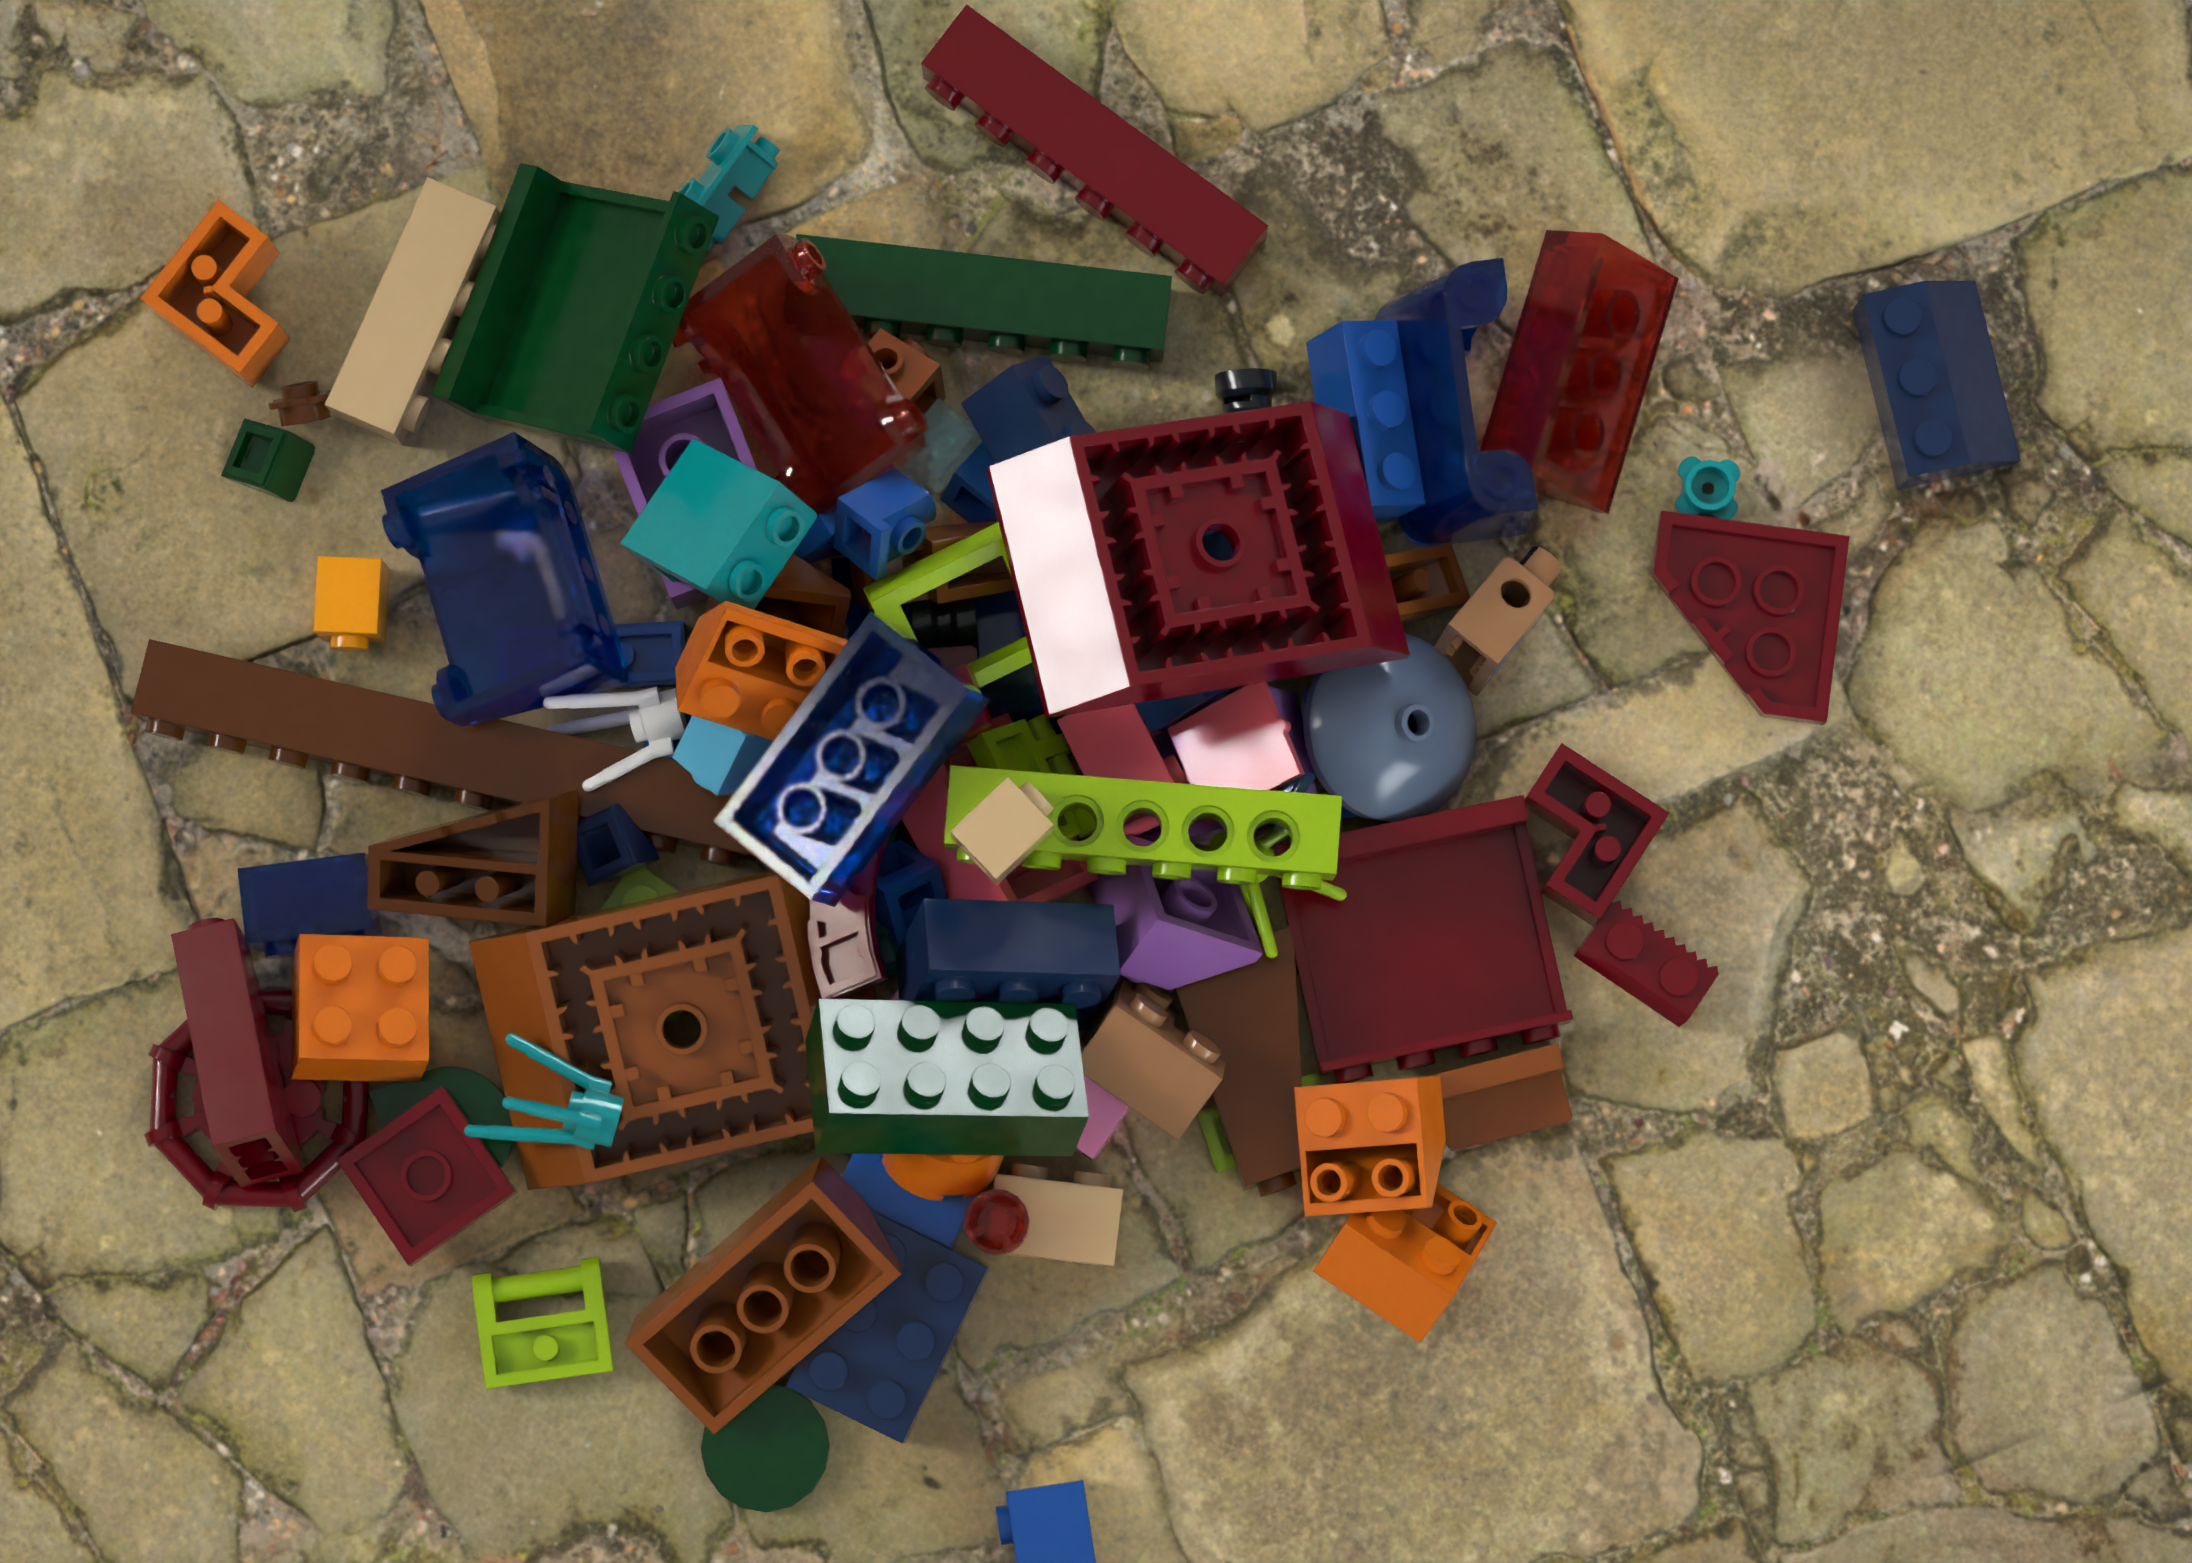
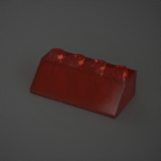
M1546 230L1475 467L1515 488L1598 513L1609 514L1679 278L1603 233Z

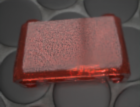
M775 234L688 299L672 344L675 348H680L687 342H691L696 350L705 357L697 364L704 374H717L719 378L721 377L726 390L779 472V475L773 479L782 483L812 508L817 515L837 510L838 497L893 468L900 470L926 446L924 432L928 430V424L920 409L910 399L902 398L823 273L827 268L826 262L816 246L806 238L798 241L790 235Z

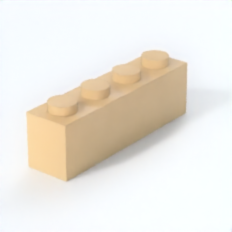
M427 177L326 400L325 406L334 417L402 446L409 431L416 434L420 430L430 407V399L425 397V394L434 374L439 376L452 343V340H450L459 319L462 317L500 217L497 206Z

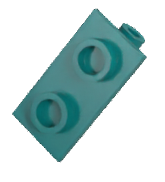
M737 125L734 130L728 127L722 131L707 152L706 158L712 162L700 179L696 181L694 178H691L679 190L683 195L719 216L707 252L711 250L714 244L720 246L723 244L727 235L746 210L728 196L732 188H736L747 198L754 199L778 165L775 157L780 152V149L762 136H759L755 144L751 141L759 129L755 125Z

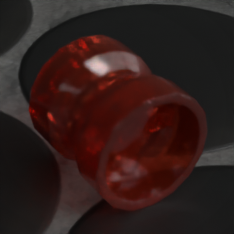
M992 1189L980 1193L971 1201L965 1212L964 1226L967 1237L977 1249L988 1255L1002 1256L1013 1253L1023 1245L1029 1234L1030 1219L1026 1206L1018 1196L1007 1190Z

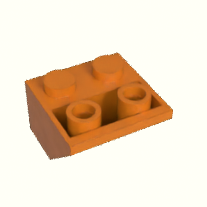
M724 601L698 618L675 667L677 711L799 748L848 648V641L835 635Z
M1440 1076L1294 1087L1305 1217L1432 1207L1446 1142Z
M1437 1183L1433 1205L1430 1208L1350 1213L1313 1272L1421 1343L1456 1294L1497 1222L1480 1212L1471 1203L1462 1200Z

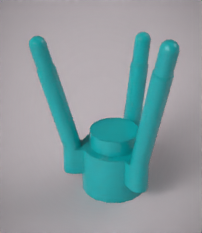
M509 1033L505 1038L509 1046L585 1088L586 1092L572 1091L568 1108L510 1096L505 1097L502 1101L505 1109L564 1122L562 1126L564 1129L467 1125L464 1128L465 1135L472 1138H488L491 1140L572 1144L594 1150L595 1144L611 1148L625 1099L624 1097L609 1094L612 1081L591 1076L540 1046L514 1033Z

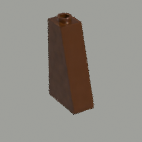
M1290 927L1273 932L1278 949V955L1275 958L1271 959L1266 956L1261 937H1259L1258 940L1263 954L1257 962L1173 989L1187 1031L1194 1030L1210 1039L1221 1051L1219 1058L1226 1062L1223 1080L1212 1093L1211 1099L1217 1111L1219 1122L1232 1154L1243 1190L1258 1187L1261 1197L1297 1185L1294 1173L1301 1171L1294 1087H1302L1295 950L1294 938Z

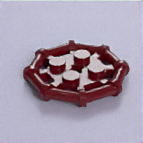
M260 990L266 1015L286 1016L281 1034H271L299 1151L319 1132L334 1140L303 1169L304 1172L279 1178L280 1182L265 1181L241 1188L223 1161L213 1171L183 1139L199 1130L210 1139L196 1062L192 1057L186 1056L193 1049L188 1020L186 1019L160 1045L153 1043L148 1054L153 1057L149 1132L144 1134L148 1147L155 1146L203 1197L202 1205L214 1211L219 1206L291 1207L294 1212L307 1208V1200L341 1169L337 1159L367 1139L369 1081H343L342 1124L325 1120L324 1091L326 1092L327 1081L330 1080L291 1079L292 990ZM178 1071L196 1077L195 1087L192 1092L194 1116L176 1119Z

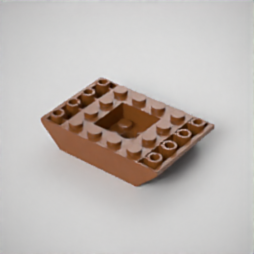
M811 862L569 917L547 927L531 926L469 941L505 1096L568 1108L572 1091L586 1092L585 1088L509 1046L505 1038L509 1033H514L591 1076L612 1081L609 1094L625 1098L611 1148L595 1144L594 1150L572 1144L516 1141L528 1190L589 1184L814 1131L805 1039L818 999H822L813 970L808 940L807 921L810 920L812 882L809 879ZM875 985L842 998L878 1000ZM685 1010L698 1018L701 1025V1035L696 1042L688 1046H679L667 1038L664 1032V1022L666 1017L672 1012ZM509 1110L513 1126L564 1129L562 1128L564 1122Z

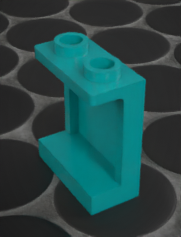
M692 439L620 544L659 575L672 582L679 579L711 596L719 603L728 601L754 610L817 519V513L779 481Z

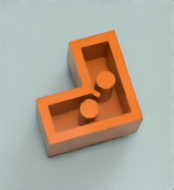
M218 199L140 299L155 316L251 388H253L290 340V337L278 322L245 298L280 252L267 235Z

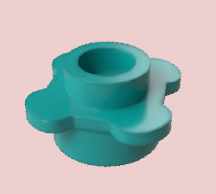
M1697 457L1684 459L1678 467V475L1682 479V494L1675 502L1677 512L1691 515H1714L1715 518L1728 520L1733 518L1738 510V504L1733 499L1736 487L1735 482L1740 478V469L1737 464L1728 459L1721 462L1713 460L1701 462ZM1706 483L1711 484L1714 488L1713 493L1710 495L1702 491V486Z

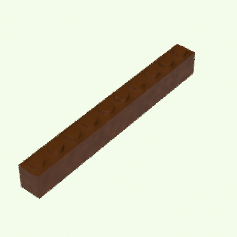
M152 639L148 641L130 712L140 720L147 722L145 732L159 737L183 741L185 731L209 736L208 747L220 751L244 755L246 745L270 750L269 761L281 765L305 769L307 760L311 759L332 764L330 775L367 783L369 773L393 778L392 789L421 797H429L430 788L433 787L454 792L453 803L482 811H490L492 801L512 806L579 788L578 821L619 803L652 843L656 851L675 854L677 844L702 849L700 860L731 868H737L739 858L755 860L758 842L756 841L768 805L767 801L760 798L740 794L716 796L712 791L698 785L692 778V774L675 759L667 757L655 758L610 783L608 782L593 791L586 792L582 788V784L586 779L634 754L637 750Z

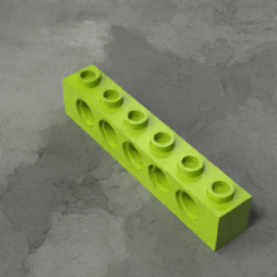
M950 765L944 847L945 850L957 851L956 861L975 864L951 839L950 831L1009 777L1018 788L1026 781L1031 783L1054 808L1047 816L1054 824V832L1022 861L1023 867L1059 870L1061 869V859L1087 861V872L1124 875L1126 874V864L1152 866V877L1171 880H1190L1191 869L1217 871V882L1235 885H1255L1256 875L1281 876L1282 887L1299 890H1320L1321 880L1333 881L1337 874L1342 796ZM1073 808H1081L1088 811L1096 822L1094 833L1082 841L1067 839L1058 827L1060 817L1066 811ZM1138 813H1145L1154 817L1161 828V835L1158 840L1148 846H1137L1131 843L1123 831L1124 823L1129 817ZM1209 818L1220 823L1226 835L1224 844L1214 851H1202L1196 848L1191 843L1188 834L1190 826L1195 821ZM1273 823L1283 827L1290 837V848L1288 851L1275 857L1261 853L1254 843V832L1260 826Z

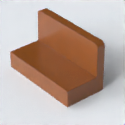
M1556 1043L1434 1074L1433 1076L1441 1077L1445 1136L1448 1148L1451 1151H1457L1569 1122L1572 1118V1113L1560 1072L1565 1067L1559 1044Z

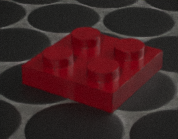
M444 1086L434 1091L337 1159V1162L408 1266H413L518 1193L482 1139L465 1135L464 1128L467 1125H471V1123Z

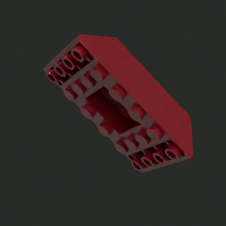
M1307 401L1069 436L989 466L986 470L1046 718L1401 660L1410 656L1349 414ZM1215 531L1228 539L1232 548L1230 560H1216L1207 554L1202 543L1204 532Z

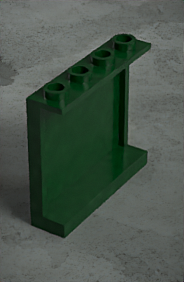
M520 163L432 396L473 418L631 453L719 216L680 192L673 191L670 201L564 182L538 166Z

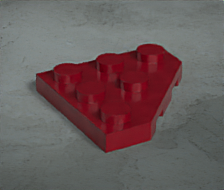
M1661 511L1658 518L1651 577L1760 717L1817 725L1827 723L1850 536Z

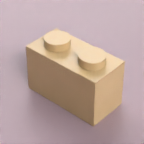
M1010 1164L1009 1175H995L986 1247L987 1252L1114 1268L1123 1189L1111 1188V1175L1074 1171L1073 1183L1047 1180L1049 1168L1024 1164Z

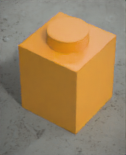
M318 556L313 631L323 641H330L331 650L367 652L369 642L386 643L390 568L381 558Z

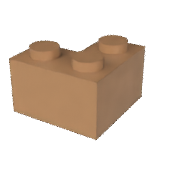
M1122 977L1106 999L1089 1030H1084L1081 1034L1080 1047L1084 1075L1178 1140L1223 1080L1226 1062L1219 1058L1221 1051L1210 1039L1194 1030H1190L1186 1035L1174 1026L1177 1009L1170 1005L1172 997L1168 992L1145 982L1135 983Z

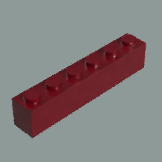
M967 4L922 61L923 79L928 82L925 90L936 101L952 111H955L958 105L967 110L978 119L975 127L990 141L1000 147H1005L1010 142L1028 155L1024 162L1034 173L1051 184H1055L1059 178L1078 192L1075 200L1083 209L1099 220L1104 221L1109 215L1128 229L1125 237L1131 244L1152 258L1160 252L1178 266L1175 274L1196 292L1204 295L1210 289L1222 298L1265 242L1268 231L1266 223Z

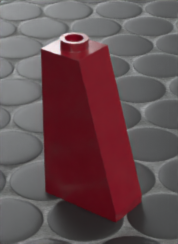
M206 918L196 921L189 926L188 930L171 934L211 1145L241 1188L304 1172L248 940L234 918L227 920L222 918Z

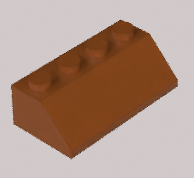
M820 1156L636 1315L625 1345L714 1435L902 1274L903 1269L866 1201Z

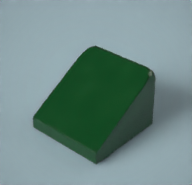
M244 418L221 476L275 498L293 502L308 470L315 447L290 431Z

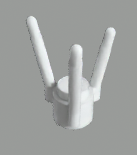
M656 686L634 692L548 696L543 700V705L547 709L628 706L627 711L551 725L547 728L549 731L574 735L630 724L636 743L649 742V746L586 779L582 784V788L586 792L593 791L608 782L610 783L655 758L674 754L673 740L681 739L687 727L685 713L677 711L676 688L659 692Z

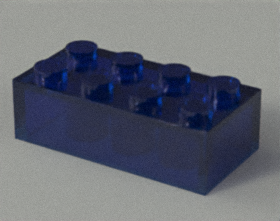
M870 612L713 822L810 900L835 907L991 699L896 624Z

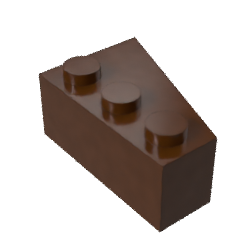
M579 788L401 834L368 846L367 909L547 927L575 915Z

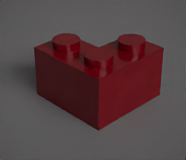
M1563 743L1560 744L1525 798L1526 807L1529 811L1574 839L1541 889V893L1591 926H1594L1602 918L1669 814L1668 811Z

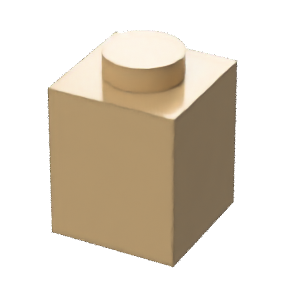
M1007 777L950 831L951 839L997 886L1054 832V824L1047 818L1054 808L1028 781L1018 788Z

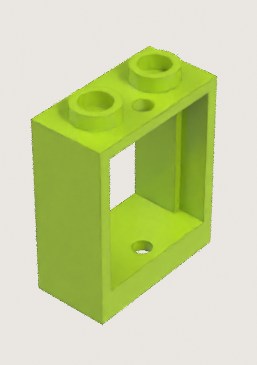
M999 522L863 588L914 693L936 678L900 605L1002 556L1011 575ZM1025 636L968 664L972 666L980 688L1032 663L1027 638Z

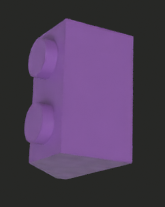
M1130 834L1126 836L1131 843L1137 846H1148L1154 843ZM1126 864V874H1098V880L1089 887L1094 904L1114 905L1120 975L1132 982H1145L1172 990L1255 963L1263 954L1239 885L1217 882V871L1191 869L1190 880H1171L1152 877V866Z

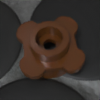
M318 381L280 387L282 398L268 403L269 410L278 409L281 426L304 424L331 417L330 411L325 406L331 390L319 391Z

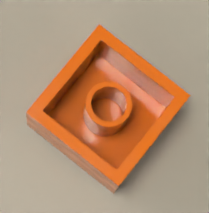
M299 934L292 956L291 1079L420 1082L429 1063V938Z

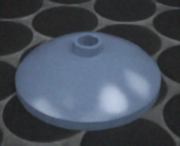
M1405 634L1410 656L1406 659L1316 673L1308 691L1304 708L1303 730L1305 746L1312 768L1323 787L1330 795L1342 796V806L1362 818L1383 823L1429 815L1448 802L1458 791L1470 769L1476 744L1475 711L1462 676L1451 661L1436 650L1434 646L1408 634ZM1410 713L1416 720V732L1414 734L1407 725Z

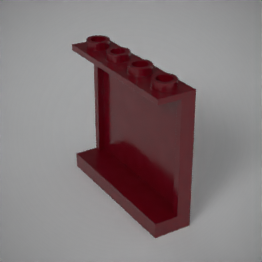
M1524 795L1340 833L1337 874L1333 881H1324L1346 891L1347 897L1343 901H1338L1312 890L1282 887V878L1277 877L1287 926L1290 927L1294 938L1295 963L1320 1076L1334 1073L1336 1084H1342L1373 1077L1371 1065L1396 1060L1398 1070L1403 1071L1435 1064L1434 1052L1459 1047L1461 1058L1499 1050L1496 1040L1498 1038L1521 1034L1523 1045L1561 1037L1559 1026L1571 1022L1573 1015L1572 1011H1567L1526 826L1529 817ZM1290 844L1274 847V857L1287 852Z

